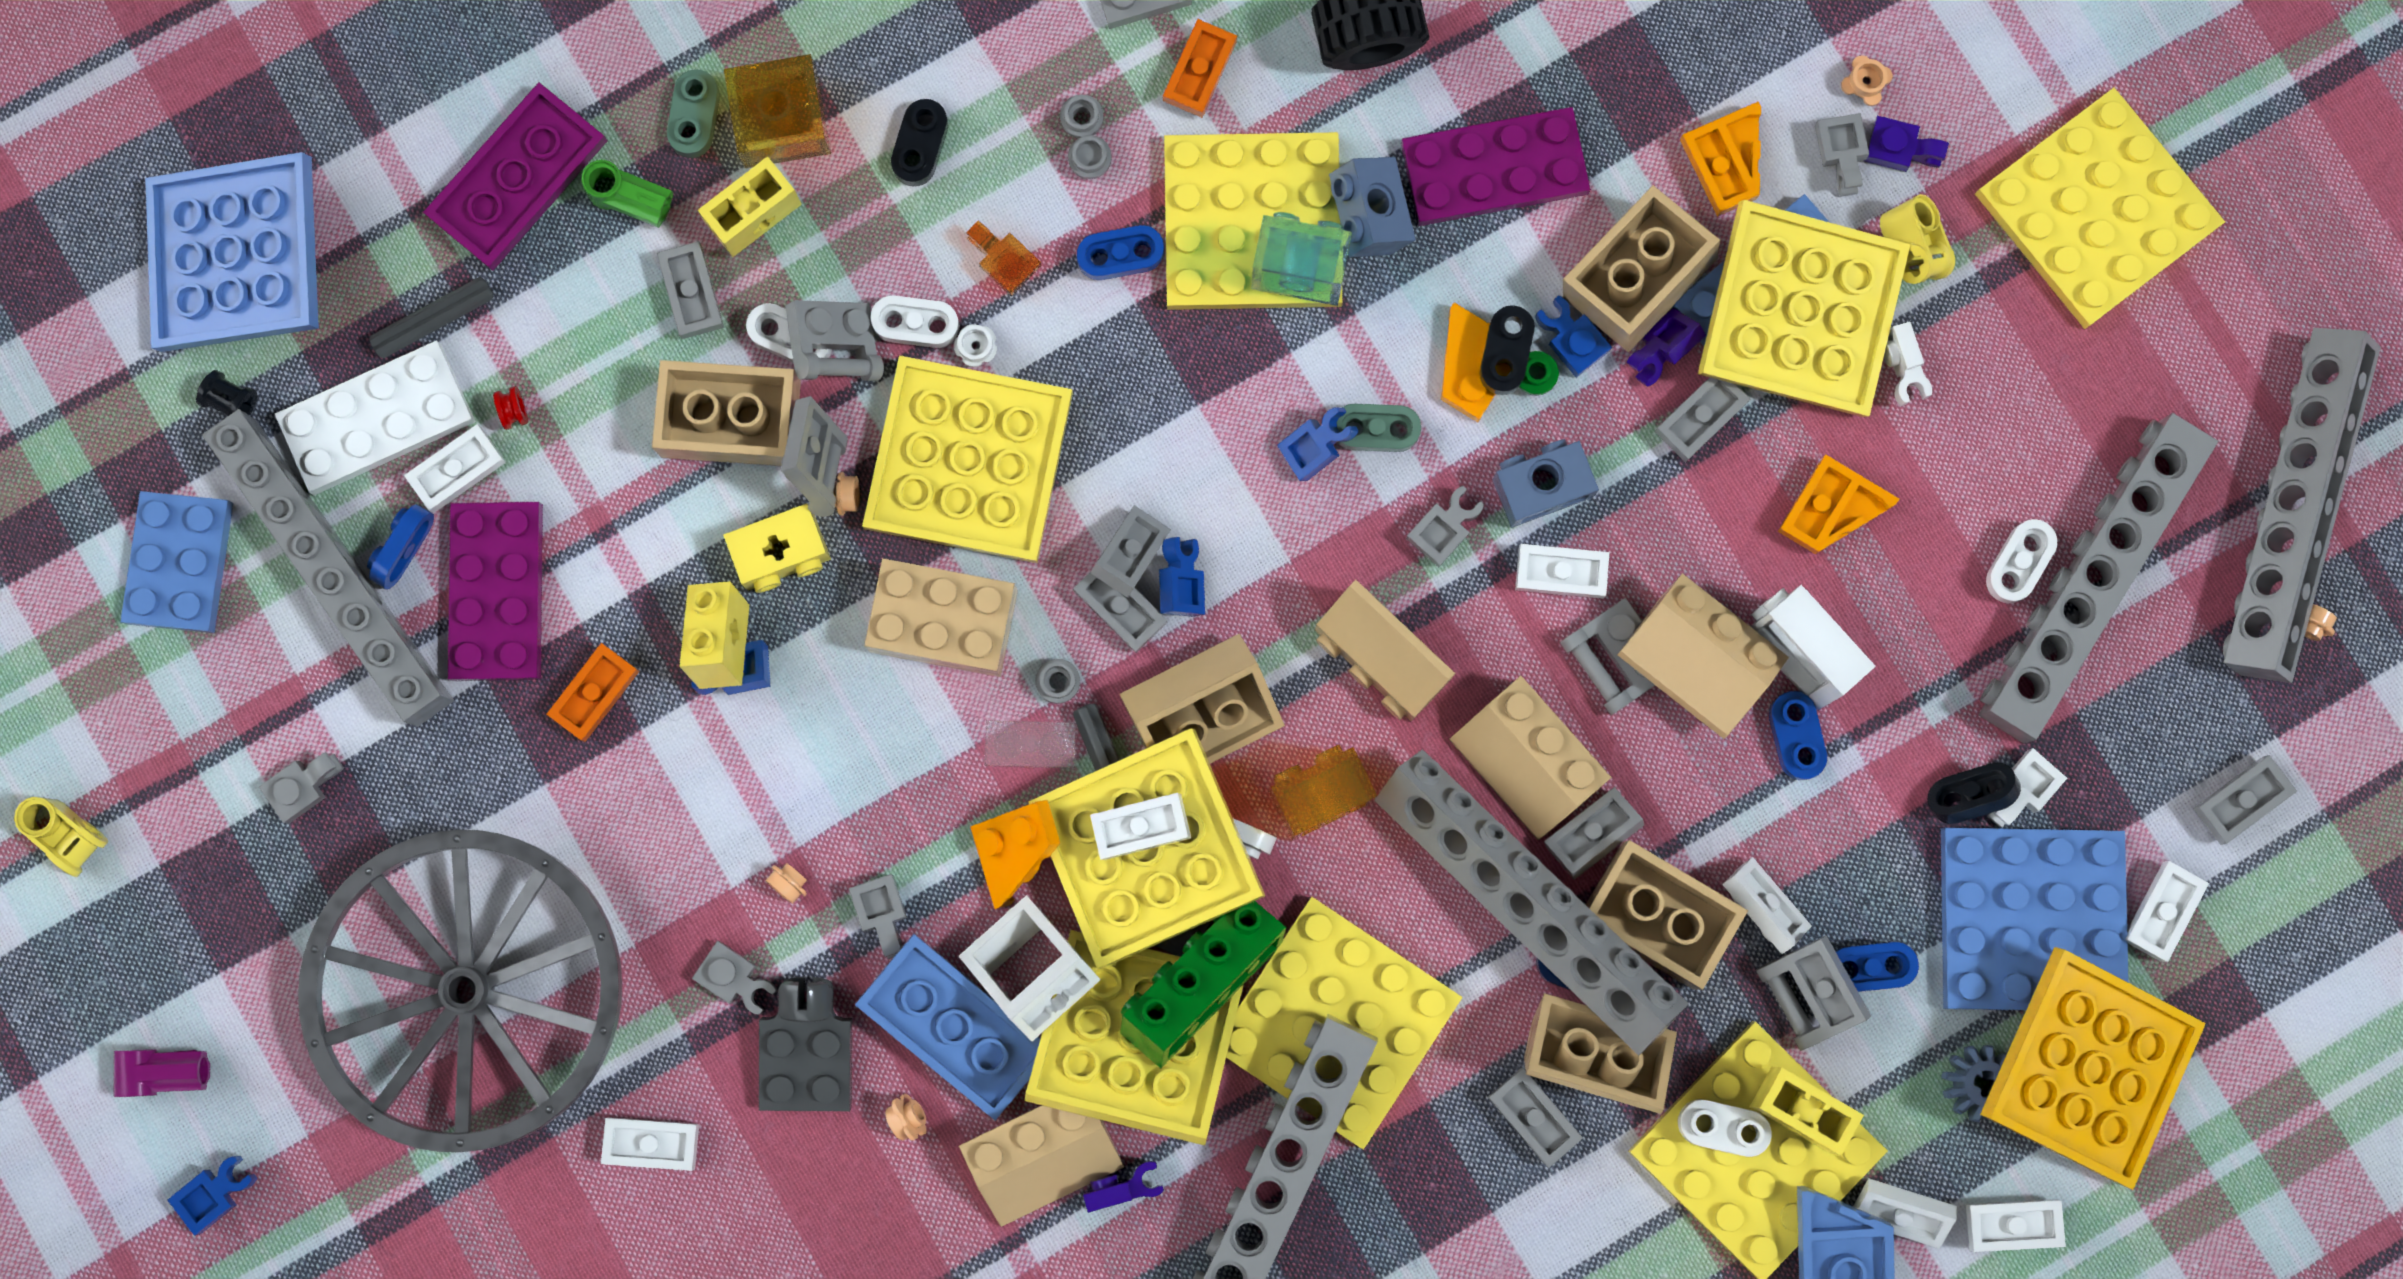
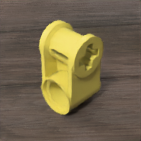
M1919 194L1882 214L1880 228L1883 236L1911 244L1902 278L1904 281L1917 284L1926 281L1928 278L1933 280L1943 279L1952 273L1955 267L1954 251L1941 224L1939 211L1929 197ZM1937 254H1941V255H1942L1941 258H1936V259H1933V258H1932V255H1937ZM1919 265V269H1909L1910 266Z
M31 797L21 802L15 810L14 821L18 830L38 846L57 867L71 876L78 877L82 873L81 866L98 847L104 848L108 843V839L97 828L80 818L65 803L58 799ZM45 806L49 811L50 820L47 826L41 830L36 823V814Z

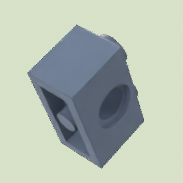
M1396 157L1353 158L1329 174L1331 192L1336 202L1341 223V234L1345 240L1349 258L1392 255L1416 240Z
M1565 439L1558 440L1542 447V455L1526 460L1524 454L1509 458L1499 464L1501 470L1496 471L1492 481L1511 528L1589 500L1597 494L1599 488L1580 441L1567 445ZM1537 471L1550 473L1555 481L1554 488L1551 490L1537 488L1532 479L1533 473Z

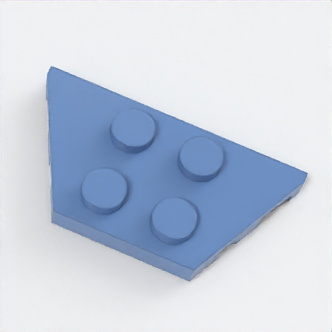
M1797 1186L1799 1279H1895L1894 1227L1888 1221L1806 1186Z

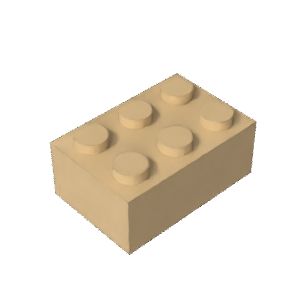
M1652 185L1563 278V298L1583 315L1585 314L1592 323L1629 353L1718 259L1720 239Z
M660 360L652 449L661 458L782 466V458L786 449L789 424L792 420L795 400L800 398L801 380L797 377L794 369Z
M882 558L864 646L870 653L1001 677L1018 590L1015 583Z
M1631 840L1621 843L1586 903V906L1603 920L1644 961L1693 990L1704 989L1748 912L1747 909Z

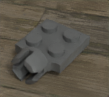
M805 977L786 979L778 989L777 1015L761 1017L759 1020V1111L850 1112L852 1108V1018L836 1016L833 1010V984L830 980L813 977V982H808L807 1001H805Z

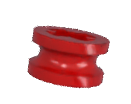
M510 387L507 394H503L500 390L493 393L496 411L505 430L512 429V424L515 422H519L522 426L528 424L526 407L518 387Z

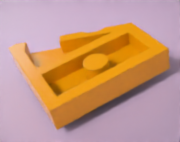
M1759 101L1689 131L1680 138L1717 217L1736 209L1740 201L1748 200L1752 202L1760 195L1758 161L1761 156V141H1759L1761 105Z
M1454 302L1450 307L1448 317L1449 324L1441 400L1478 423L1496 395L1483 386L1479 375L1490 324ZM1499 363L1495 366L1496 372L1501 376H1508L1511 372L1510 366L1506 363Z
M1825 454L1777 532L1810 552L1817 554L1895 506L1899 498Z
M1048 800L1037 801L970 826L994 909L1010 906L1015 900L1013 898L1014 893L1022 883L1029 882L1039 871L1042 860L1049 858L1060 844Z

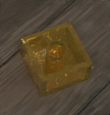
M811 54L724 69L737 154L745 169L754 167L767 156L775 164L831 154L819 76Z
M1340 744L1316 755L1314 760L1316 765L1304 771L1297 764L1275 775V785L1270 787L1269 795L1292 841L1373 803L1377 798V794L1354 747L1343 751Z

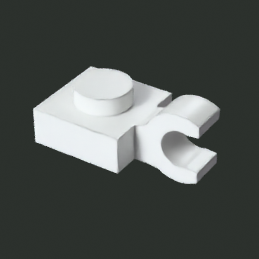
M1911 322L1893 326L1890 329L1884 360L1889 367H1894L1897 378L1901 377L1895 387L1894 395L1897 403L1900 406H1904L1910 402L1909 395L1907 394L1908 386L1917 387L1922 400L1932 395V386L1925 377L1921 367L1924 364V360Z
M2034 748L2027 750L2012 768L2021 784V792L2018 799L2008 808L1990 813L1987 816L2000 828H2003L2005 824L2009 826L2025 806L2033 813L2040 811L2067 779L2065 775Z

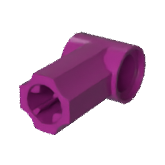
M157 1050L114 1051L113 1097L155 1096L157 1092L207 1089V1083L210 1079V1061L207 1057V1051L189 1050L157 1053Z

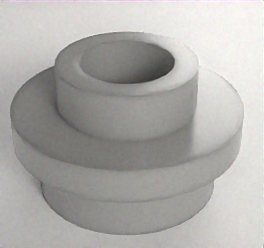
M1083 94L1075 95L1063 104L1060 111V121L1063 129L1069 135L1075 138L1095 135L1102 127L1104 120L1103 109L1095 98ZM1079 112H1086L1090 115V119L1087 123L1079 124L1074 120L1075 115Z
M1052 659L1045 662L1039 668L1035 679L1036 688L1046 701L1055 704L1065 703L1077 694L1080 687V676L1076 667L1069 661ZM1062 674L1066 677L1067 682L1062 689L1056 690L1050 686V679L1053 675Z

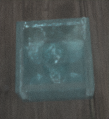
M1275 212L1273 217L1263 215L1253 263L1251 289L1338 306L1352 232L1344 231V226L1331 221H1318L1317 225L1299 222L1300 218L1290 213Z

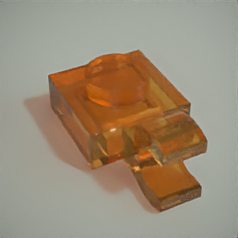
M979 220L966 232L968 235L967 239L980 252L986 255L979 263L980 268L1011 297L1042 266L1041 261L1010 232L1000 241Z

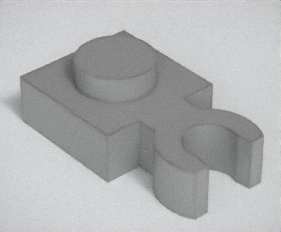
M1464 486L1457 488L1453 492L1447 511L1436 503L1406 537L1411 544L1438 568L1469 535L1470 532L1461 525L1462 522L1476 519L1484 507V504L1480 501L1472 510L1461 508L1459 499L1467 490Z
M721 941L715 943L692 977L694 981L728 1004H732L739 994L743 997L745 1007L754 1014H763L765 1011L754 1000L757 990L763 988L773 995H776L778 992V988L772 982L752 979L750 976L757 965Z

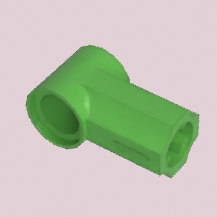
M607 160L593 161L583 170L582 185L592 204L599 209H612L657 228L665 221L671 207L673 191L619 170L615 164ZM609 177L615 180L614 186L607 192L601 193L593 190L595 183L601 178Z

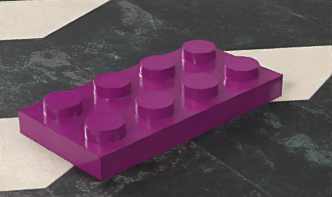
M538 82L423 213L489 269L494 271L608 140L601 132Z
M1573 107L1403 138L1401 141L1418 227L1585 196L1591 190Z
M540 502L450 503L448 680H541L543 504Z

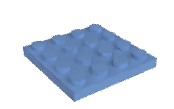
M300 152L145 178L151 349L165 352L319 329L311 156Z
M1941 828L1943 1009L2027 1010L2054 947L2065 949L2128 982V941L2125 940L2127 936L2125 831Z

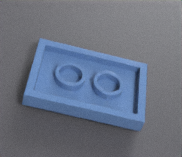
M140 491L121 623L215 633L233 503L231 501Z

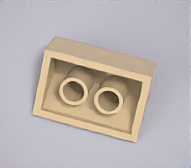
M1683 573L1659 598L1618 653L1621 659L1723 739L1730 734L1765 692L1789 658V656Z
M1357 580L1346 589L1316 624L1315 631L1320 635L1316 642L1331 657L1336 658L1340 654L1352 665L1348 670L1351 676L1366 689L1373 685L1384 696V699L1381 701L1382 705L1399 720L1406 716L1412 722L1455 675V672Z
M1240 634L1120 693L1122 701L1146 748L1193 728L1198 735L1209 764L1285 726L1259 665Z
M1522 676L1518 677L1449 739L1537 840L1542 838L1612 778Z
M1544 993L1531 1022L1524 1056L1526 1075L1661 1114L1664 1110L1677 1032L1666 1029L1638 1056L1587 1005Z
M1043 1105L959 1145L979 1191L1001 1227L1091 1184V1181L1103 1178L1125 1167L1103 1120Z

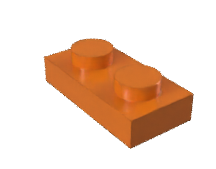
M1197 19L1164 91L1163 101L1203 118L1237 43V35Z
M601 643L546 715L578 739L586 742L640 671Z

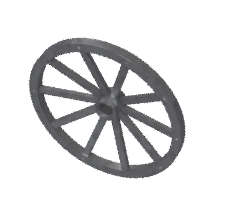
M480 830L433 832L398 843L360 866L342 883L320 913L309 936L299 975L298 1004L303 1038L310 1058L331 1094L350 1114L378 1134L404 1145L437 1152H468L489 1149L524 1138L543 1128L566 1111L593 1081L609 1052L618 1026L623 984L621 961L616 939L601 905L585 883L559 859L530 843L499 833ZM467 849L499 852L519 859L535 868L475 965ZM451 850L458 965L386 879V874L419 857ZM549 877L574 903L581 913L590 934L488 974ZM373 886L442 970L444 976L331 946L349 910L362 894ZM593 948L596 949L601 982L597 1020L495 991V987ZM326 960L438 989L437 994L329 1032L326 1031L322 1005V986ZM468 977L474 982L476 992L472 1000L465 1003L459 998L458 986L463 979ZM489 1004L592 1034L578 1065L553 1095L549 1094L489 1008ZM444 1006L445 1009L375 1102H371L351 1082L341 1067L332 1049V1045ZM476 1015L539 1106L522 1117L499 1127L471 1132L474 1024ZM459 1016L454 1133L427 1130L408 1124L388 1114L387 1110Z

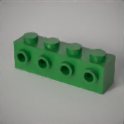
M1256 901L1213 919L1214 924L1204 934L1201 931L1196 932L1183 947L1182 952L1184 954L1174 964L1170 961L1166 962L1152 979L1153 985L1143 995L1139 992L1135 993L1121 1010L1122 1022L1120 1033L1159 1068H1162L1275 953L1283 942L1286 927Z

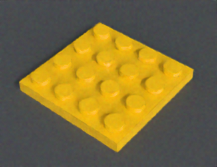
M2054 947L1980 1115L2121 1186L2133 1190L2206 1023L2073 953Z

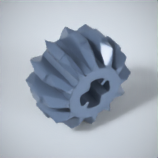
M1983 1045L1980 1052L1974 1046L1964 1047V1059L1957 1055H1952L1949 1058L1950 1064L1956 1069V1072H1942V1079L1953 1081V1087L1945 1089L1942 1093L1944 1098L1958 1097L1952 1109L1956 1114H1962L1968 1110L1969 1120L1980 1122L1983 1118L1980 1113L2007 1053H2001L1995 1057L1993 1046ZM1975 1077H1982L1983 1080L1989 1081L1988 1089L1981 1090V1088L1974 1086Z

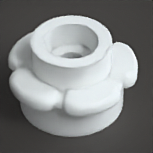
M967 325L961 329L959 336L954 341L955 353L958 357L963 358L964 364L970 367H979L983 362L988 363L995 357L997 353V346L994 343L996 336L986 326ZM974 342L980 343V347L978 349L972 348V344Z

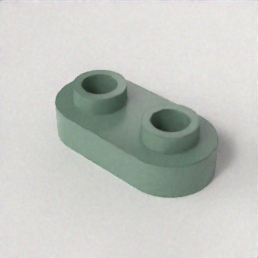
M694 69L683 73L677 79L674 86L667 126V138L674 151L685 158H697L704 155L710 149L713 142L720 90L714 78L703 70ZM701 85L703 90L699 95L691 96L688 94L692 86ZM689 126L696 128L695 134L692 137L684 138L681 136L684 128Z
M1348 404L1342 407L1345 408L1346 413L1337 421V428L1340 432L1350 422H1357L1362 427V432L1352 440L1337 442L1348 450L1404 452L1417 443L1421 434L1419 416L1411 408L1402 405ZM1394 424H1401L1405 427L1406 434L1403 437H1395L1391 434L1390 427Z

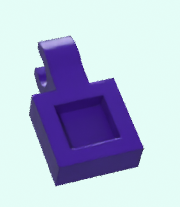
M1877 115L1868 143L1869 156L1864 162L1907 172L1911 161L1940 168L1941 162L1945 160L1949 143L1932 138L1917 139L1920 126Z
M1672 308L1642 338L1646 345L1642 349L1635 351L1628 358L1627 364L1639 372L1635 376L1639 382L1647 387L1651 386L1659 379L1666 360L1675 365L1706 334L1698 322Z
M1147 1161L1140 1164L1130 1180L1119 1182L1117 1174L1091 1181L1092 1190L1086 1191L1083 1194L1088 1213L1128 1202L1135 1198L1160 1195L1164 1191L1163 1185L1150 1188L1142 1181L1143 1174L1148 1170L1156 1169L1157 1163L1155 1161Z

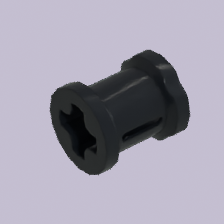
M213 370L201 382L197 390L196 403L203 408L211 406L227 416L238 409L250 415L256 405L257 392L250 387L242 389L226 380L224 373ZM226 394L231 398V400L228 401L224 399L222 395Z

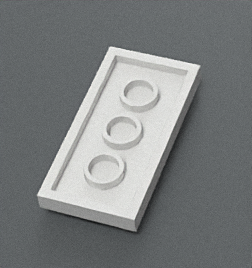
M437 340L275 413L307 490L312 495H317L476 422L443 347Z

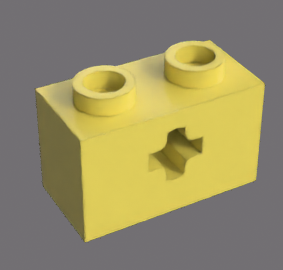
M767 156L699 208L698 212L706 225L730 255L734 257L801 206L802 203L795 189Z
M808 503L723 534L741 585L748 591L755 588L756 593L766 592L780 586L781 578L797 573L798 577L814 574L823 569V562L831 560L816 517L808 510ZM778 542H781L786 548L783 551L784 558L781 560H777L771 555L775 552L774 545Z
M730 581L688 585L680 668L699 689L742 686L750 605Z
M1782 1067L1770 1068L1750 1104L1751 1108L1828 1153L1839 1156L1843 1155L1864 1116Z

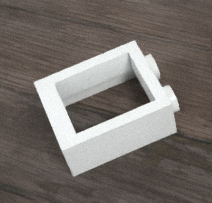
M1802 584L1791 593L1782 588L1751 614L1756 622L1750 627L1789 656L1781 671L1800 692L1811 698L1817 710L1845 695L1876 667Z
M1027 895L959 955V958L1007 1017L1031 1041L1036 1039L1101 980ZM1042 930L1061 952L1062 956L1011 1000L991 974L1036 933Z

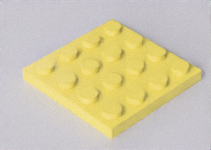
M2115 87L1975 193L1981 203L2084 329L2088 328L2225 223L2219 213Z
M1338 132L1164 135L1167 310L1342 307L1341 223L1336 202L1331 192L1329 177L1330 173L1339 168Z
M1748 200L1740 201L1735 215L1698 374L1860 417L1870 416L1911 244Z
M899 356L862 527L865 530L1038 563L1073 395L1072 389Z
M1193 728L1028 801L1031 804L1037 801L1048 800L1060 844L1051 854V858L1097 969H1102L1265 897V893L1207 756ZM1174 793L1182 795L1191 839L1107 860L1100 859L1090 817L1091 814Z
M1311 897L1284 937L1283 942L1272 955L1239 1005L1226 1058L1288 1099L1292 1090L1284 1087L1295 1062L1304 1065L1311 1051V1048L1305 1046L1304 1043L1315 1020L1324 1023L1327 1015L1330 1014L1377 1037L1376 1047L1336 1129L1337 1133L1364 1150L1463 997ZM1326 1055L1318 1059L1315 1068L1321 1077L1333 1079L1341 1073L1342 1064L1336 1057ZM1305 1097L1296 1104L1315 1118H1318L1323 1111L1320 1102L1312 1097Z
M1070 930L1068 942L1101 980L1042 1032L1025 1094V1101L1205 1146L1243 985L1162 1068H1159L1120 1033L1122 1022L1121 1010L1135 993L1139 992L1143 995L1153 985L1152 979L1166 962L1170 961L1174 964L1180 957L1145 949L1102 969H1097L1083 934Z
M1752 1021L1628 1152L1756 1279H1767L1798 1247L1797 1186H1806L1841 1201L1888 1150L1859 1124L1843 1155L1831 1154L1765 1115L1763 1116L1770 1124L1772 1137L1767 1149L1757 1156L1745 1157L1694 1145L1685 1140L1678 1128V1116L1681 1109L1687 1103L1702 1099L1758 1112L1751 1108L1750 1104L1771 1067H1782L1829 1094L1757 1022ZM1703 1114L1697 1118L1696 1126L1701 1132L1709 1130L1711 1119L1708 1115ZM1746 1125L1742 1129L1741 1136L1743 1140L1751 1142L1755 1139L1756 1130L1752 1125Z

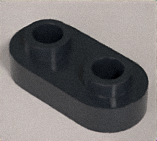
M920 99L913 102L906 109L891 156V166L896 178L907 186L916 187L927 183L933 177L939 161L949 124L944 108L934 100ZM929 114L933 117L929 125L923 126L917 122L921 115ZM910 155H918L921 159L916 166H908L905 164L906 158Z
M1511 305L1499 309L1494 314L1489 325L1479 375L1483 386L1491 393L1497 395H1507L1514 392L1521 385L1525 376L1535 325L1530 313L1522 307ZM1507 321L1517 322L1520 326V332L1516 334L1509 333L1505 329V323ZM1499 363H1506L1511 368V374L1501 376L1496 372L1495 366Z
M1990 763L1938 780L1930 788L1927 802L1938 820L1947 824H1956L2008 808L2018 799L2021 792V784L2014 771L2008 765ZM2003 788L1999 792L1994 793L1997 789ZM1960 801L1958 805L1951 806L1954 802Z

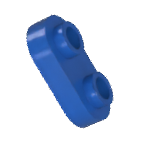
M1145 225L1091 234L1081 241L1077 249V261L1081 272L1093 280H1106L1149 272L1161 263L1164 256V243L1161 235L1152 227ZM1145 245L1151 251L1146 257H1138L1134 253L1135 248ZM1096 253H1103L1108 259L1103 265H1095L1092 263L1091 258Z
M415 504L409 509L402 508L396 514L391 523V531L393 532L384 546H379L374 550L368 560L367 568L370 569L369 579L372 582L388 590L400 580L433 525V513Z
M1789 691L1774 699L1768 713L1782 770L1789 777L1795 780H1808L1818 776L1827 764V751L1816 707L1811 698L1802 692ZM1790 705L1797 706L1800 709L1801 718L1799 721H1793L1788 717L1787 709ZM1800 749H1807L1812 754V761L1809 765H1804L1799 761L1798 753Z
M1900 942L1843 947L1835 950L1842 963L1848 961L1853 965L1854 974L1850 979L1858 992L1904 987L1915 979L1919 970V962L1915 952L1908 945ZM1891 956L1896 958L1899 963V968L1894 974L1889 973L1885 968V962Z

